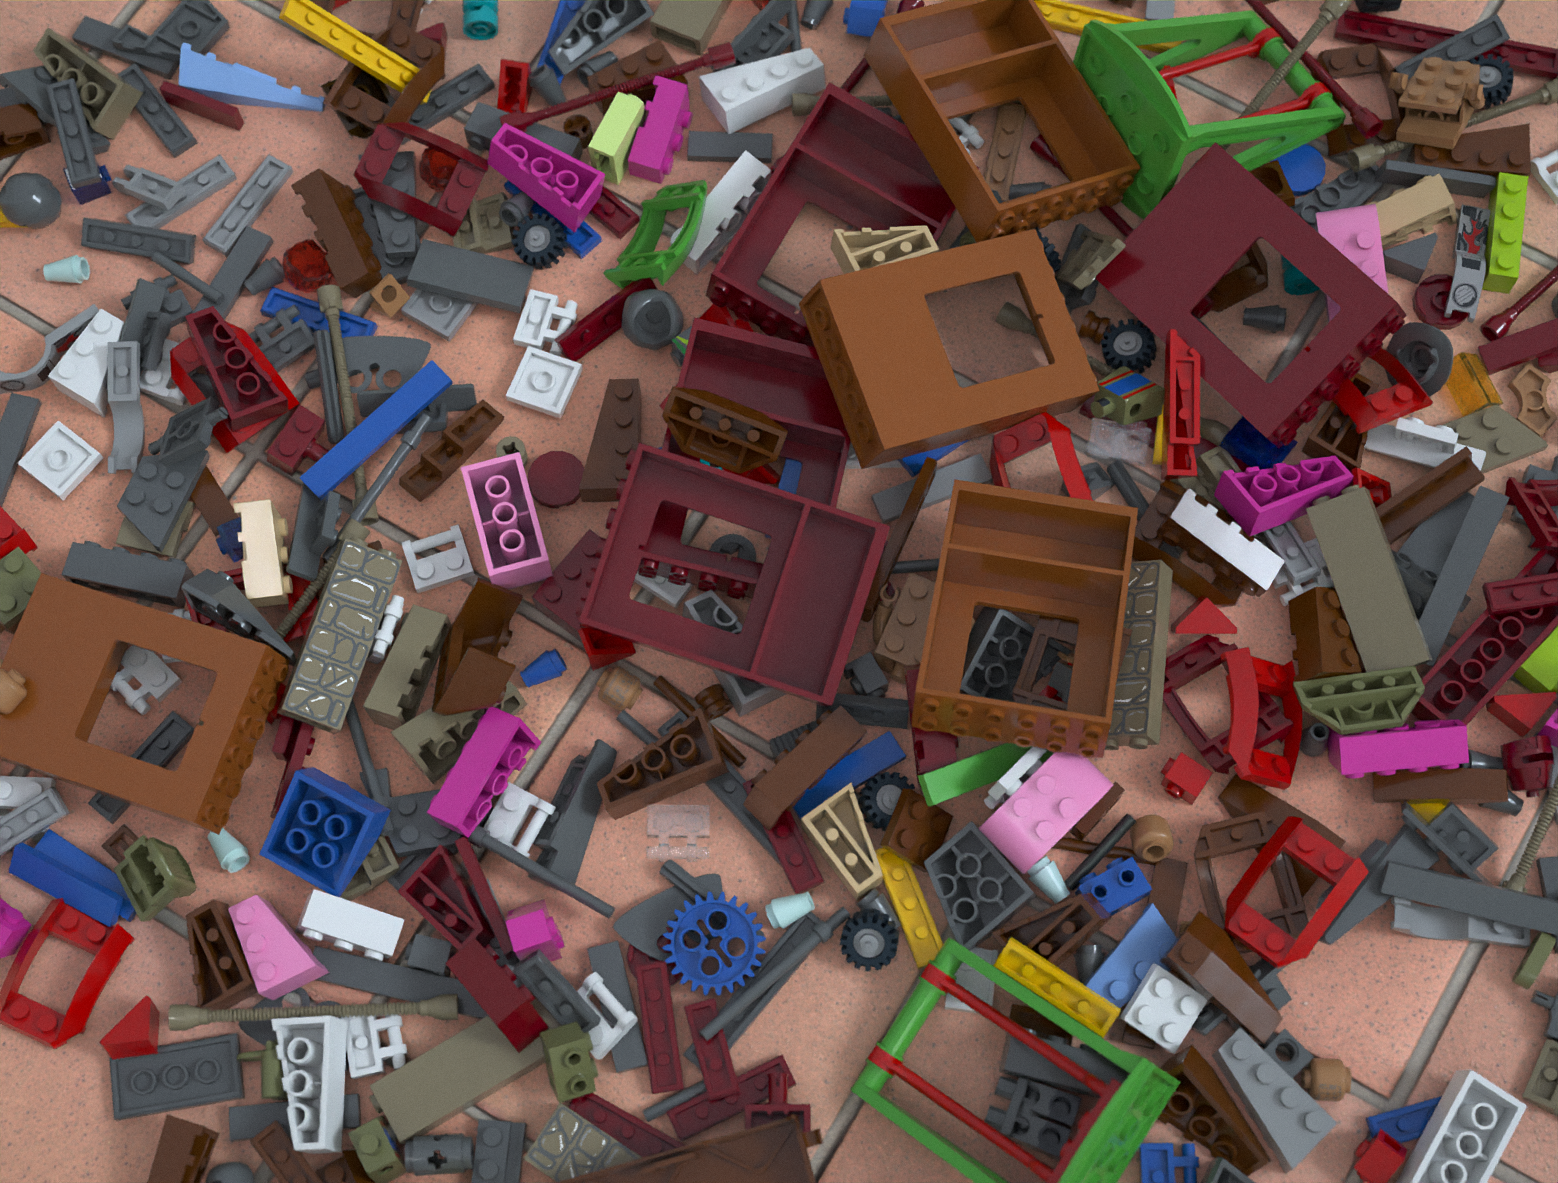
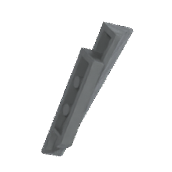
M601 739L595 741L588 756L578 755L570 762L551 802L556 809L552 815H548L533 842L534 845L543 849L536 862L573 884L576 883L602 802L596 783L612 771L617 751ZM529 873L528 877L530 879L535 880L551 888H554L553 886L549 885L548 883L542 881L541 879Z
M1407 824L1402 826L1388 846L1387 842L1375 839L1359 856L1369 871L1368 875L1356 888L1319 941L1328 945L1333 944L1393 897L1392 895L1380 893L1378 890L1387 860L1429 869L1439 861V855ZM1332 885L1319 897L1317 909H1319L1334 887Z

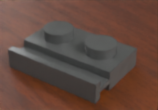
M479 1119L471 1183H520L526 1123Z

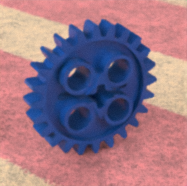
M708 891L707 901H703L696 894L695 905L692 906L685 900L684 906L686 911L684 913L676 909L674 910L679 918L677 922L667 921V924L674 929L673 933H663L664 937L671 940V944L664 946L663 950L672 951V956L668 957L665 961L666 963H676L677 966L672 970V975L681 972L684 974L680 981L682 985L689 980L693 981L691 991L695 992L700 985H703L704 995H708L711 987H715L717 996H721L722 987L726 986L733 993L734 982L737 981L744 987L746 986L743 979L745 974L753 978L755 977V974L750 969L752 965L762 966V963L756 959V954L766 953L764 949L758 947V943L765 941L766 937L758 936L756 932L763 928V924L752 923L757 913L753 912L748 915L745 913L749 905L747 902L737 907L738 897L735 895L729 902H726L725 892H721L718 900H714L712 892ZM717 912L724 913L727 917V924L721 930H715L710 925L711 916ZM698 920L704 922L712 936L716 939L722 937L719 945L732 962L730 968L725 965L716 950L707 949L710 942L697 925ZM690 931H697L701 936L700 945L694 949H689L684 944V937ZM735 938H740L745 942V951L740 956H732L728 951L729 942ZM715 957L718 960L719 970L716 974L707 975L703 972L702 964L706 958Z

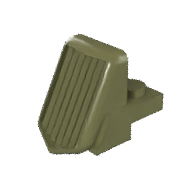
M145 835L141 836L123 853L125 859L114 868L141 922L150 921L172 900L190 896L197 888L190 867L178 849L154 837L146 838Z

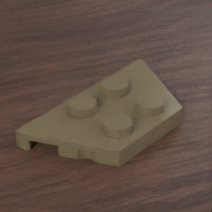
M1084 229L1080 235V238L1084 240L1083 244L1078 250L1073 249L1070 252L1056 278L1063 284L1079 290L1088 287L1094 281L1096 275L1125 248L1126 245L1121 240Z
M1497 404L1443 424V426H1447L1459 434L1457 444L1486 452L1481 469L1482 474L1544 451L1548 447L1545 440Z

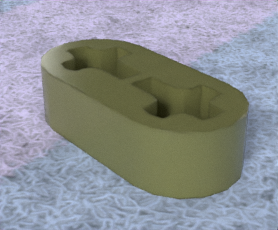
M1542 931L1536 935L1513 976L1512 981L1526 990L1532 986L1556 943V938Z

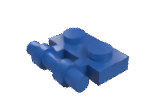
M1142 1143L1140 1145L1141 1183H1175V1168H1183L1184 1183H1197L1196 1168H1199V1157H1195V1144H1182V1156H1174L1173 1143Z

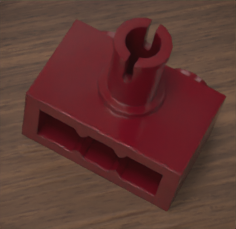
M299 405L267 451V462L293 476L304 459L309 458L315 463L329 452V450L317 443L318 438L324 431L325 420Z
M776 1073L767 1074L768 1103L745 1105V1130L796 1115L799 1118L802 1132L811 1131V1105L788 1103V1074L779 1073V1087H777Z

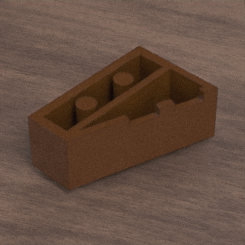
M1086 893L996 930L992 934L1003 948L1012 937L1058 967L1106 924L1112 916L1092 893Z
M214 899L187 914L186 920L190 955H193L194 963L193 985H196L198 1004L195 1006L198 1008H209L212 1011L216 1009L217 1011L218 1009H229L258 992L229 913L228 908L230 907L228 904Z

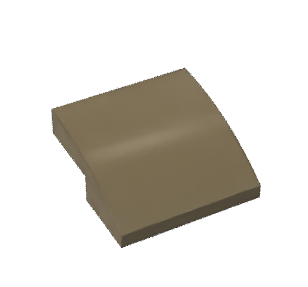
M503 192L478 201L473 198L462 220L463 223L453 237L454 247L482 254L514 247L512 244V239H515L513 227L505 224L499 215L501 204L508 200Z
M1223 444L1201 454L1196 459L1197 477L1172 479L1171 481L1186 489L1189 487L1197 495L1227 512L1214 496L1223 471L1234 470L1235 473L1242 471Z
M187 502L162 552L157 551L153 544L125 516L116 544L176 558L183 531H188L195 503Z
M381 833L340 896L342 899L351 901L383 883L400 870L390 847Z
M1547 1038L1522 1098L1558 1117V1043Z

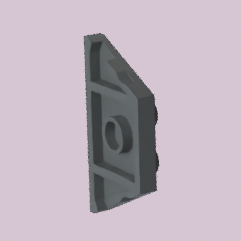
M207 450L198 451L188 456L184 461L177 462L167 468L158 462L159 455L143 456L117 505V508L126 519L131 521L135 528L159 552L163 551L210 458Z

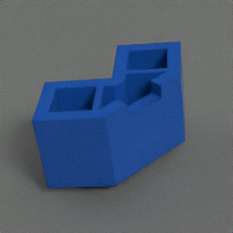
M851 0L850 8H845L843 24L847 25L846 33L872 37L879 19L885 16L886 5L889 0Z

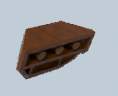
M673 386L662 414L682 452L738 474L777 461L788 433L787 430L764 413L706 390Z

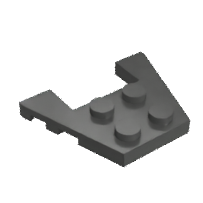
M180 0V4L151 36L126 24L112 40V43L117 50L180 62V52L183 43L190 44L192 51L205 56L230 26L228 20L209 0Z
M388 769L375 770L382 794L387 797L391 810L389 817L394 833L388 835L399 858L433 852L440 844L447 849L457 848L455 840L462 838L463 835L438 824L427 814L432 798L439 793L440 789L391 797ZM359 772V773H360V778H361V780H362V782H363V784H364V786H365V789H366V791H367V793H368V795H369V791H368V788H367V785H366V781H365L363 772Z

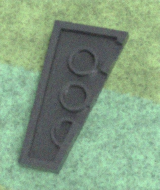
M44 65L0 74V84L4 88L9 86L17 93L16 98L24 105L29 103L38 111L37 116L42 121L56 126L46 85L59 81L50 74ZM86 118L94 153L108 152L111 143L104 135L94 131Z
M414 151L397 152L382 184L416 198ZM371 200L388 258L416 257L417 219L381 202Z
M1377 165L1358 172L1349 169L1338 175L1337 179L1330 183L1320 185L1307 196L1297 198L1295 206L1290 208L1316 230L1315 213L1363 206L1386 183L1375 182V172L1379 169Z

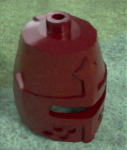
M1533 736L1500 746L1503 769L1507 771V779L1512 791L1526 792V798L1538 797L1539 790L1552 786L1555 761L1550 736Z

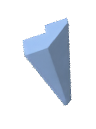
M183 43L181 46L179 86L227 104L319 112L324 110L325 104L323 101L325 97L320 96L317 98L301 94V88L297 86L288 89L276 84L277 79L236 62L229 64L215 60L216 55L210 52L206 56L191 50L190 44Z

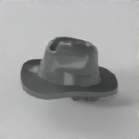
M1420 322L1407 323L1393 334L1386 351L1393 355L1414 376L1429 397L1438 392L1448 381L1453 366V347L1447 335L1432 325ZM1385 369L1388 380L1391 383V385L1394 386L1399 384L1394 379V377Z

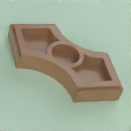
M1527 362L1510 381L1508 387L1514 392L1519 403L1517 420L1539 437H1542L1558 419L1557 415L1550 409L1546 398V391L1551 379Z

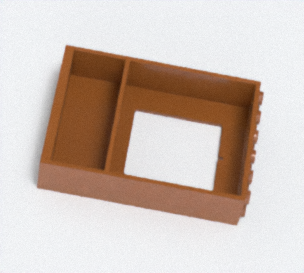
M948 0L879 19L864 57L976 242L1011 235L1036 227L1041 229L1058 220L1067 221L1075 215L1084 212L1085 214H1090L1103 206H1115L1123 199V194L1134 182V177L1141 167L1034 0ZM1020 101L1070 182L1038 191L1036 194L1031 193L999 203L948 120L1009 102Z
M1035 229L821 279L799 302L861 469L1006 430L1040 413L1047 412L1052 416L1071 412L1100 391L1097 385V378L1087 360L1086 350L1081 345L1077 335L1076 325L1065 305L1064 295L1060 292L1055 280L1054 270L1049 265L1045 255L1044 245ZM1013 274L1049 365L961 388L958 385L924 296Z
M954 479L915 691L911 727H917L924 731L935 730L952 733L959 737L983 738L989 742L1013 743L1020 747L1043 748L1055 753L1079 754L1085 758H1103L1112 720L1138 508ZM980 605L1078 622L1067 711L960 694L975 606Z
M41 573L0 666L1 669L7 672L12 668L19 672L26 679L23 685L27 690L26 698L10 714L0 712V760L219 835L221 829L226 826L229 820V810L232 802L241 791V780L245 770L250 767L253 761L254 748L257 741L264 734L265 721L269 711L276 705V694L281 682L288 675L290 661L266 644ZM128 644L217 673L199 717V720L204 723L202 726L196 725L180 766L176 771H171L87 742Z

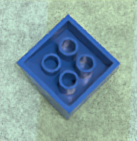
M314 767L296 770L259 854L330 895L340 897L379 838L391 810Z

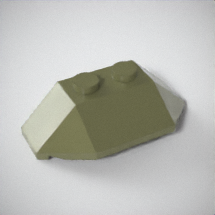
M1415 666L1293 682V689L1301 708L1340 735L1403 726L1425 688Z

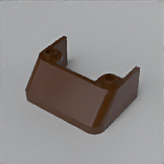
M479 577L477 578L442 644L432 712L448 716L491 708L495 703L500 704L507 689L506 684L513 674L516 665L498 658V653L501 647L506 648L511 640L510 620L522 601L523 595L492 584Z

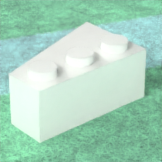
M100 309L48 377L60 392L105 418L107 412L106 405L108 403V389H105L108 381L107 342L120 341L125 323L105 310Z
M313 889L307 896L295 932L303 934V936L312 940H325L334 943L335 947L352 952L353 949L363 951L365 952V957L382 962L383 958L389 959L392 957L405 920Z

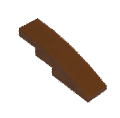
M481 400L442 431V438L423 452L420 462L399 478V485L421 502L467 461L502 423L504 416L485 400Z
M1428 768L1424 772H1410L1408 769H1399L1392 775H1378L1376 772H1372L1373 799L1375 803L1406 801L1409 804L1443 803V805H1448L1452 801L1455 805L1509 802L1507 771L1503 769Z

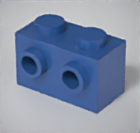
M1120 857L1106 866L1107 871L1097 876L1095 872H1092L1080 879V885L1077 887L1075 894L1078 896L1080 894L1092 893L1107 912L1113 916L1149 896L1152 888L1133 857L1125 861Z

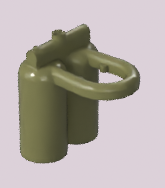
M268 1040L265 1050L243 1052L237 1055V1061H261V1098L278 1101L288 1100L287 1091L283 1090L282 1078L284 1077L281 1059H278L276 1050L278 1040Z

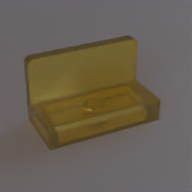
M1460 352L1453 357L1452 372L1446 385L1463 417L1483 410L1487 406H1494L1496 404L1500 406L1503 404L1476 354Z

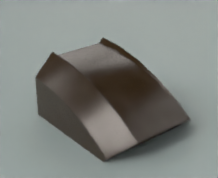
M362 69L352 86L392 107L395 100L385 83ZM337 79L321 85L325 96H327ZM334 110L350 135L366 139L373 134L374 131Z

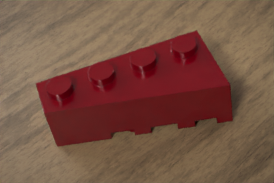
M214 306L185 316L187 331L221 407H224L228 412L227 420L233 432L288 411V398L276 387L267 372L259 366L254 356L243 346L235 332Z
M920 664L904 666L911 726ZM911 727L917 783L925 799L918 776L958 761L955 749L959 748L958 736L947 732L924 731L917 727Z

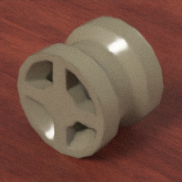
M509 436L499 441L496 447L497 457L520 452L523 466H526L528 456L521 439Z

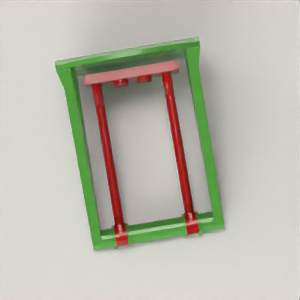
M1252 10L1121 24H1109L1098 20H1091L1090 23L1084 25L1073 63L1141 167L1134 177V182L1127 188L1120 202L1142 219H1145L1175 186L1187 154L1199 148L1211 147L1215 142L1218 145L1267 139L1233 156L1245 169L1251 171L1338 128L1344 122L1346 114L1333 101L1332 92L1324 83L1316 81L1297 61L1283 79L1296 93L1297 99L1233 120L1189 126L1178 101L1165 81L1244 56H1249L1250 58L1259 57L1267 61L1276 71L1290 54V51L1284 46V41L1280 34L1274 28L1266 26ZM1246 37L1250 41L1248 44L1203 57L1240 38ZM1188 40L1151 59H1148L1136 47L1138 45ZM1166 65H1170L1171 67L1168 69L1161 70Z
M948 937L933 961L929 960L925 970L918 978L920 980L919 984L882 1041H877L876 1046L868 1058H866L867 1064L850 1090L974 1183L1011 1182L879 1093L889 1077L893 1078L896 1075L1030 1169L1046 1183H1117L1180 1084V1081L1144 1057L1119 1050ZM964 962L1129 1072L1130 1075L1123 1084L1114 1078L1107 1084L956 983V972ZM951 994L1101 1096L1093 1110L1085 1112L1077 1126L1080 1130L1074 1140L1069 1139L1061 1149L1059 1156L1062 1159L1055 1169L1027 1152L903 1065L904 1058L902 1056L942 995Z

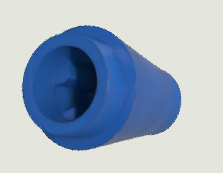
M555 648L550 652L546 650L521 671L520 675L527 687L530 688L533 685L535 686L562 676V672L567 670V666Z

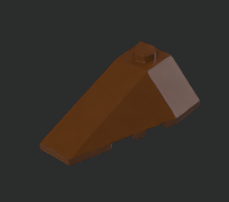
M1237 773L1218 797L1232 818L1263 811L1273 819L1272 822L1276 826L1280 827L1288 816L1304 818L1303 824L1339 849L1346 842L1314 818L1253 782L1240 779ZM1264 846L1258 847V848H1254V849H1255V850L1257 851V853L1259 854L1260 851L1263 849ZM1291 857L1297 883L1303 898L1319 876Z
M1198 911L1161 958L1160 962L1261 1044H1264L1283 1020V1017L1226 932L1202 912Z
M1192 1044L1168 1059L1160 1067V1069L1180 1081V1084L1157 1118L1165 1125L1169 1122L1184 1133V1138L1190 1142H1193V1140L1197 1141L1210 1150L1211 1156L1214 1158L1218 1156L1224 1158L1246 1176L1251 1175L1270 1163L1271 1159L1218 1075Z

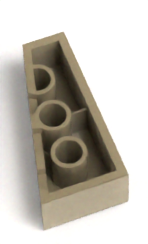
M47 28L33 52L50 74L59 82L74 78L84 114L90 122V126L94 131L114 140L143 93L70 39Z
M413 604L410 612L404 615L401 630L363 705L374 724L395 730L415 718L439 658L442 644L452 625L446 614Z
M508 681L502 702L500 704L495 703L493 707L515 715L527 703L519 690ZM431 707L391 733L412 762L434 784L456 764L462 754L463 746L471 739L477 729L479 719L487 712L488 708L442 716L432 712Z

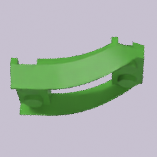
M705 180L666 185L656 192L657 195L654 199L643 200L641 203L643 212L639 226L626 249L617 258L619 264L614 269H606L603 272L605 277L621 289L632 281L642 278H657L663 286L684 263L698 236L708 190ZM687 207L689 212L686 221L673 244L668 250L654 251L663 230L666 211Z

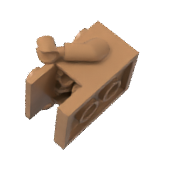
M1431 57L1423 58L1415 74L1410 79H1408V74L1391 72L1388 88L1394 89L1399 95L1398 106L1406 107L1405 118L1397 130L1396 141L1454 149L1474 110L1481 109L1485 104L1483 85L1479 84L1480 65L1471 64L1467 61L1454 62Z
M910 572L902 592L898 587L894 597L886 594L888 583L881 588L880 596L883 601L879 602L873 619V641L877 645L874 651V658L882 671L890 673L891 679L902 684H906L904 666L921 663L936 583ZM898 598V601L894 607L892 602ZM972 618L971 629L975 624L974 618Z

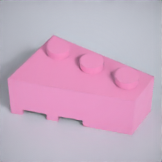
M254 895L228 908L259 994L275 1000L330 973L267 900Z

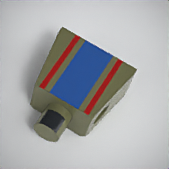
M1126 366L1120 367L1097 383L1100 391L1095 394L1094 402L1091 404V412L1096 418L1107 416L1121 425H1128L1159 416L1162 413L1165 388Z
M384 1116L377 1117L348 1133L367 1175L375 1183H389L407 1173L402 1154L385 1127L387 1123ZM391 1166L387 1170L380 1172L383 1168Z

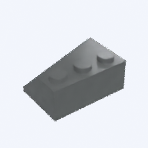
M984 606L969 634L960 694L1015 703L1012 692L1022 669L1035 628L1005 609ZM1050 639L1035 684L1053 670L1052 667L1061 659L1058 656L1059 651L1067 655L1072 651L1057 641Z
M972 821L924 861L956 942L968 950H972L993 935L992 932L999 930L1037 897Z

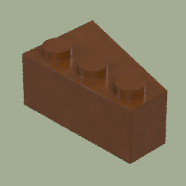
M658 40L587 77L589 92L591 94L601 89L612 88L613 85L622 84L625 81L629 82L632 79L636 80L640 76L653 74V72L656 73V71L660 70L663 71L666 68L670 69L671 66L673 67L677 64L662 42ZM683 73L679 76L675 75L674 78L670 79L687 84L688 86V81ZM651 83L647 87L634 89L631 92L627 91L624 94L637 96L645 105L647 101L653 102L656 90L655 85ZM615 96L595 103L603 116H605Z
M1357 373L1350 379L1364 397L1378 392L1379 385L1360 373ZM1332 401L1309 435L1301 452L1313 459L1336 456L1351 472L1354 468H1361L1368 431L1358 434L1355 430L1357 425L1349 415L1345 416L1334 401Z
M1314 587L1288 601L1291 635H1296L1297 649L1292 651L1293 660L1298 661L1299 675L1294 677L1295 682L1362 673L1359 657L1354 649L1349 634L1350 629L1345 621L1341 602L1335 588Z
M167 1114L147 1183H201L219 1133L205 1126Z

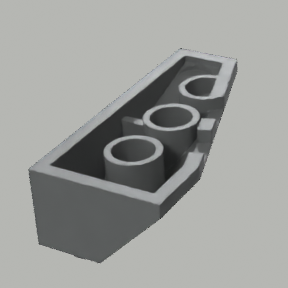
M586 0L549 49L548 53L564 76L654 13L646 0Z

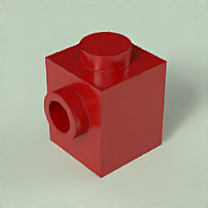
M1181 752L1176 760L1170 757L1160 773L1165 775L1160 785L1165 787V792L1174 799L1180 800L1182 798L1192 805L1213 772Z
M1380 1128L1371 1141L1365 1138L1354 1152L1357 1159L1353 1168L1357 1170L1358 1176L1366 1183H1386L1404 1162L1408 1149Z

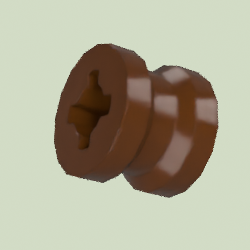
M580 114L571 115L564 122V133L579 138L582 150L588 147L593 138L590 120Z
M1089 310L1080 327L1078 337L1083 339L1088 337L1095 344L1100 345L1111 319L1108 317L1100 318L1096 316L1095 312Z
M721 684L709 686L695 697L696 703L703 707L709 721L723 716L733 707L731 701L724 697V689Z

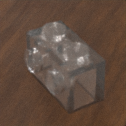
M1107 416L1099 419L1092 418L1086 456L1145 467L1152 428L1146 427L1147 423L1143 421L1121 425Z

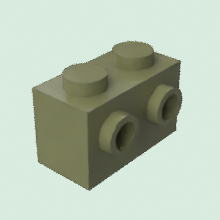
M575 1021L541 1032L540 1037L550 1087L558 1102L562 1103L595 1092L594 1078L598 1077V1071L594 1059L589 1057V1051L593 1050V1044L588 1031L583 1033L578 1022Z

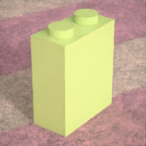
M617 92L588 145L591 166L605 173V180L619 185L628 168V158L638 127H642L646 119L644 102L635 95Z

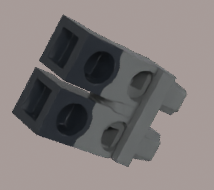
M1000 1076L994 1094L1011 1102L1007 1111L990 1105L985 1122L1013 1142L1029 1147L1060 1162V1151L1068 1141L1082 1098L1029 1081L1019 1076L1018 1081Z

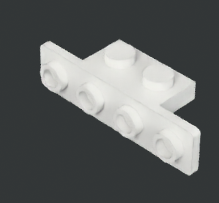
M1399 417L1396 427L1383 424L1368 430L1364 449L1435 468L1466 446L1457 444L1459 434L1447 426L1437 425L1433 427L1425 425L1422 420L1414 417H1407L1406 419ZM1468 447L1472 452L1473 463L1481 471L1486 452Z

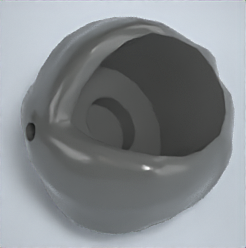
M24 172L14 174L7 179L5 185L0 190L1 212L13 224L32 229H42L51 225L60 216L62 203L60 193L48 178L39 173Z
M647 289L634 292L626 299L622 312V329L625 336L634 345L656 351L671 344V340L681 333L683 314L676 300L669 293L658 289Z

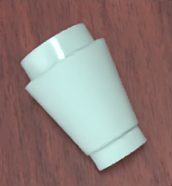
M74 255L45 264L43 272L47 281L80 284L83 280L89 279L90 267L86 258Z
M224 828L221 829L219 835L212 832L208 834L207 838L222 869L234 873L248 864L250 860L248 849L225 831Z
M1047 856L1041 858L1027 871L1030 875L1028 879L1046 896L1052 899L1055 904L1070 894L1054 860L1050 861Z
M805 892L803 894L772 899L771 903L765 906L773 928L781 927L784 929L809 913V911L814 910L815 905L810 893Z

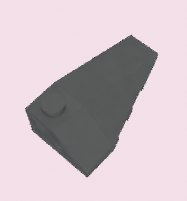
M206 569L183 583L181 588L193 610L241 637L268 645L289 660V664L294 667L296 656L292 649L235 586L234 580L229 575L221 571L216 574Z

